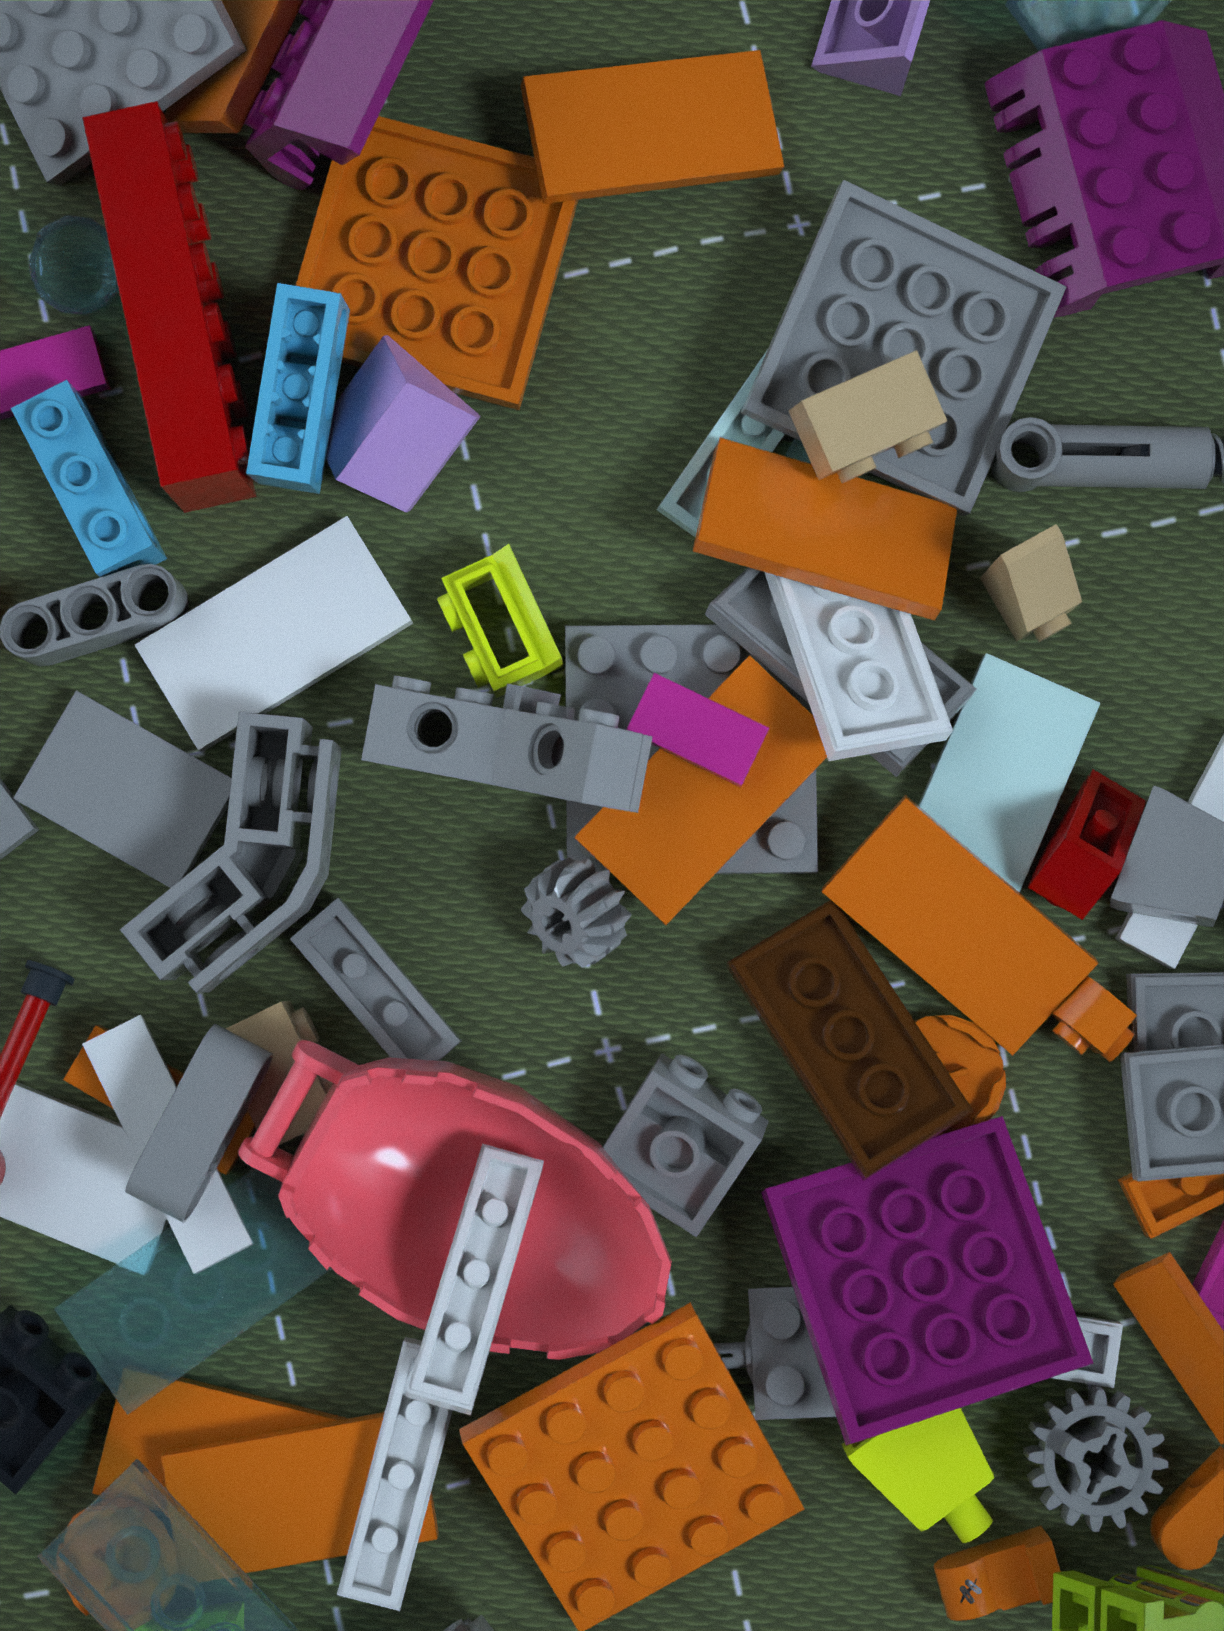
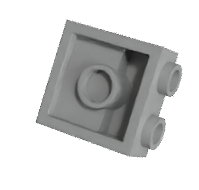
M661 1053L632 1098L623 1116L606 1140L603 1148L652 1210L697 1238L762 1141L769 1121L760 1116L762 1112L761 1105L748 1093L739 1089H731L726 1094L706 1081L708 1078L706 1069L694 1059L685 1055H676L672 1060Z

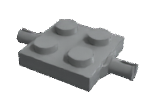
M793 1287L748 1289L750 1325L745 1342L714 1343L719 1354H733V1357L722 1358L728 1369L747 1368L748 1375L754 1386L755 1419L836 1417Z

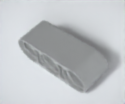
M154 564L138 565L16 604L9 608L2 617L0 638L5 648L17 657L40 667L50 666L155 633L186 614L188 595L183 585L163 567ZM156 583L167 584L169 595L166 603L155 611H145L142 608L141 601L144 591ZM95 602H106L108 616L104 624L95 630H85L82 620L84 611ZM45 620L48 626L46 640L35 649H26L23 639L25 630L31 623Z
M214 1024L202 1039L129 1177L125 1192L183 1223L186 1222L199 1203L270 1067L273 1053Z

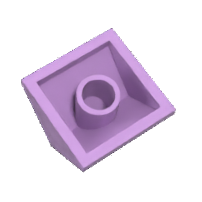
M831 0L811 67L823 74L901 96L930 0Z
M385 335L380 339L334 405L326 459L337 481L399 510L409 512L481 416L391 337Z

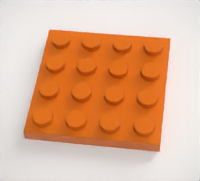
M378 116L359 156L343 166L333 160L331 161L296 286L342 294L350 308L341 363L361 368L380 339L388 335L454 393L520 410L578 200L544 204L535 158L532 156Z
M691 1302L459 1429L463 1446L578 1631H586L805 1509Z

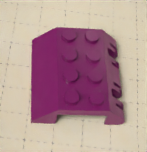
M303 0L299 13L307 17V19L301 24L295 36L289 34L283 42L272 65V69L279 72L280 75L274 80L268 92L262 90L247 115L245 124L251 127L253 131L245 148L274 178L297 190H304L309 187L314 179L308 174L313 173L316 165L309 158L318 159L322 153L343 166L359 156L434 0Z
M1160 20L1043 49L985 82L991 111L1000 112L994 116L997 132L1018 131L1039 120L1042 131L1010 147L1003 154L1007 168L1015 169L1009 174L1022 225L1025 227L1035 226L1025 232L1028 247L1043 248L1070 235L1072 238L1074 249L1044 262L1035 269V272L1066 286L1054 318L1092 309L1102 294L1206 269L1209 279L1224 276V92L1207 31Z

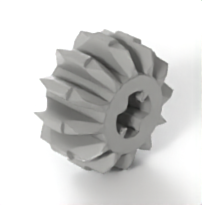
M568 857L564 860H557L546 867L524 889L527 902L520 910L532 921V926L527 933L537 935L542 941V954L555 952L562 967L572 963H577L582 968L589 964H595L621 944V940L627 936L624 926L631 917V913L619 903L625 891L614 889L609 883L610 870L596 872L594 864L589 857L580 861H574Z

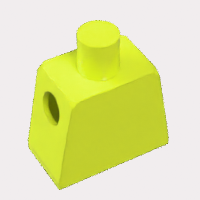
M961 1408L849 1445H846L845 1442L841 1444L852 1464L921 1532L929 1529L944 1517L960 1541L967 1543L984 1533L992 1524L993 1519L975 1494L994 1479V1475Z

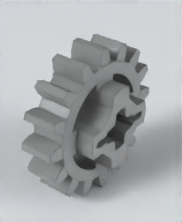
M1091 1385L1088 1400H1083L1074 1389H1066L1067 1406L1059 1409L1052 1402L1046 1401L1043 1406L1051 1418L1048 1423L1044 1425L1040 1422H1030L1029 1429L1040 1441L1039 1445L1024 1447L1023 1454L1029 1461L1039 1464V1467L1029 1472L1027 1478L1033 1487L1048 1486L1042 1493L1040 1500L1049 1511L1063 1503L1061 1518L1071 1526L1079 1520L1081 1514H1084L1086 1525L1093 1532L1100 1531L1103 1516H1109L1120 1529L1126 1527L1124 1510L1132 1507L1136 1512L1144 1516L1148 1509L1140 1497L1145 1491L1161 1494L1163 1487L1151 1476L1153 1470L1168 1468V1460L1162 1455L1152 1452V1448L1165 1440L1164 1436L1156 1428L1143 1429L1152 1415L1141 1405L1128 1412L1130 1397L1119 1390L1107 1402L1104 1389L1097 1385ZM1092 1417L1089 1424L1073 1430L1068 1429L1075 1422L1083 1418ZM1126 1428L1131 1434L1135 1445V1462L1127 1458L1123 1447L1128 1436L1124 1433ZM1088 1450L1094 1453L1102 1450L1107 1454L1103 1464L1092 1462L1088 1465L1083 1459ZM1055 1453L1060 1454L1068 1466V1471L1064 1478L1067 1482L1065 1488L1062 1486L1056 1473ZM1122 1486L1115 1493L1099 1498L1102 1492Z

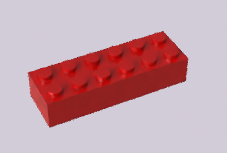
M158 101L82 117L160 485L184 513L257 497L253 479L246 474L251 440L248 439L245 426L241 425L240 422L241 418L249 417V408L241 380L236 381L233 368L227 362V359L236 358L237 353L229 322L223 321L217 302H214L215 300L224 299V292L215 261L210 262L206 245L203 242L211 240V232L205 208L202 203L197 202L192 185L193 182L199 181L191 146L190 144L185 145L178 121L168 123Z

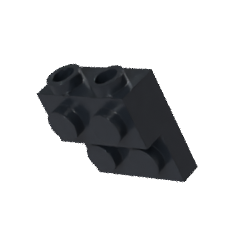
M9 1305L0 1313V1482L16 1495L30 1481L59 1443L75 1428L105 1391L106 1387L96 1379L97 1369L88 1357L77 1352L66 1353L48 1338L49 1327L40 1315L29 1310L18 1311L12 1305Z

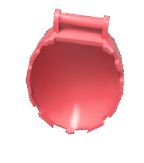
M300 1040L296 1044L292 1052V1057L295 1060L254 1137H248L243 1141L238 1150V1155L249 1166L283 1182L278 1197L286 1218H290L291 1222L309 1241L308 1249L324 1268L328 1270L331 1267L335 1273L360 1288L359 1295L396 1320L423 1330L426 1329L482 1144L544 1161L489 1352L510 1354V1348L547 1352V1359L554 1360L599 1353L632 1335L645 1323L653 1324L663 1316L665 1294L672 1263L649 1204L596 1140L520 1086L448 1061L385 1058L358 1065L312 1041ZM317 1075L333 1084L319 1105L295 1154L292 1155L278 1148Z

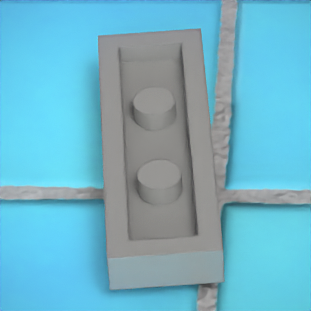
M341 898L334 900L290 938L391 1058L440 1061L462 1042L459 1036Z

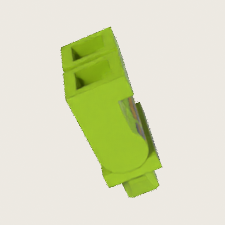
M1153 1565L1138 1566L1136 1575L1119 1573L1114 1575L1108 1582L1074 1570L1053 1573L1052 1631H1224V1588Z

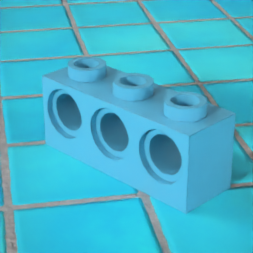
M277 283L246 474L258 484L320 494L350 308L341 293Z
M68 380L11 408L83 550L99 577L138 565H156L167 559L85 399Z

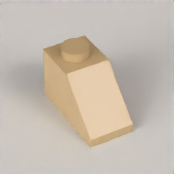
M1057 524L1001 554L980 577L1016 642L1034 633L1038 642L1058 633L1072 624L1067 614L1082 603L1065 540Z

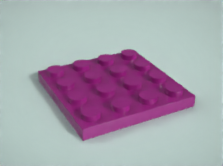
M1003 1116L933 1137L864 1181L851 1162L767 1188L762 1192L846 1445L1094 1364Z

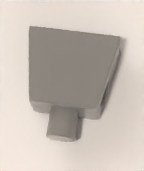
M1153 786L1113 891L1110 907L1130 913L1213 927L1224 901V822L1160 787Z

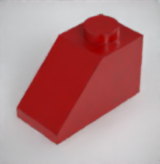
M1092 769L1043 850L1028 888L1043 896L1050 904L1063 908L1083 920L1121 872L1146 800Z

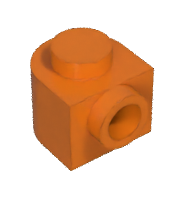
M1088 976L1051 1014L1059 1022L1052 1031L1069 1047L1080 1055H1083L1090 1048L1094 1053L1101 1054L1109 1062L1113 1061L1124 1050L1135 1034L1127 1027L1137 1015L1103 986Z

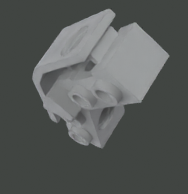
M394 675L392 687L375 684L361 758L363 761L474 781L584 804L636 813L639 811L653 736L617 728L619 722L618 715L581 708L579 721L573 720L575 709L560 706V694L508 683L503 708L492 706L494 694L456 687L454 699L430 695L431 682ZM444 712L452 723L451 736L443 745L432 747L425 741L423 736L424 722L431 714Z
M246 712L238 713L224 845L120 929L160 980H176L189 970L194 977L188 982L196 993L211 992L311 909L329 875L342 748L333 740L320 739L319 746H311L313 726L305 719ZM310 759L314 760L309 774L307 792L309 813L298 812L303 760L309 761ZM302 825L311 826L307 864L289 898L265 920L257 924L253 916L272 900L277 901L280 899L303 857V852L300 851ZM238 922L244 931L226 941L203 963L198 953L234 923Z

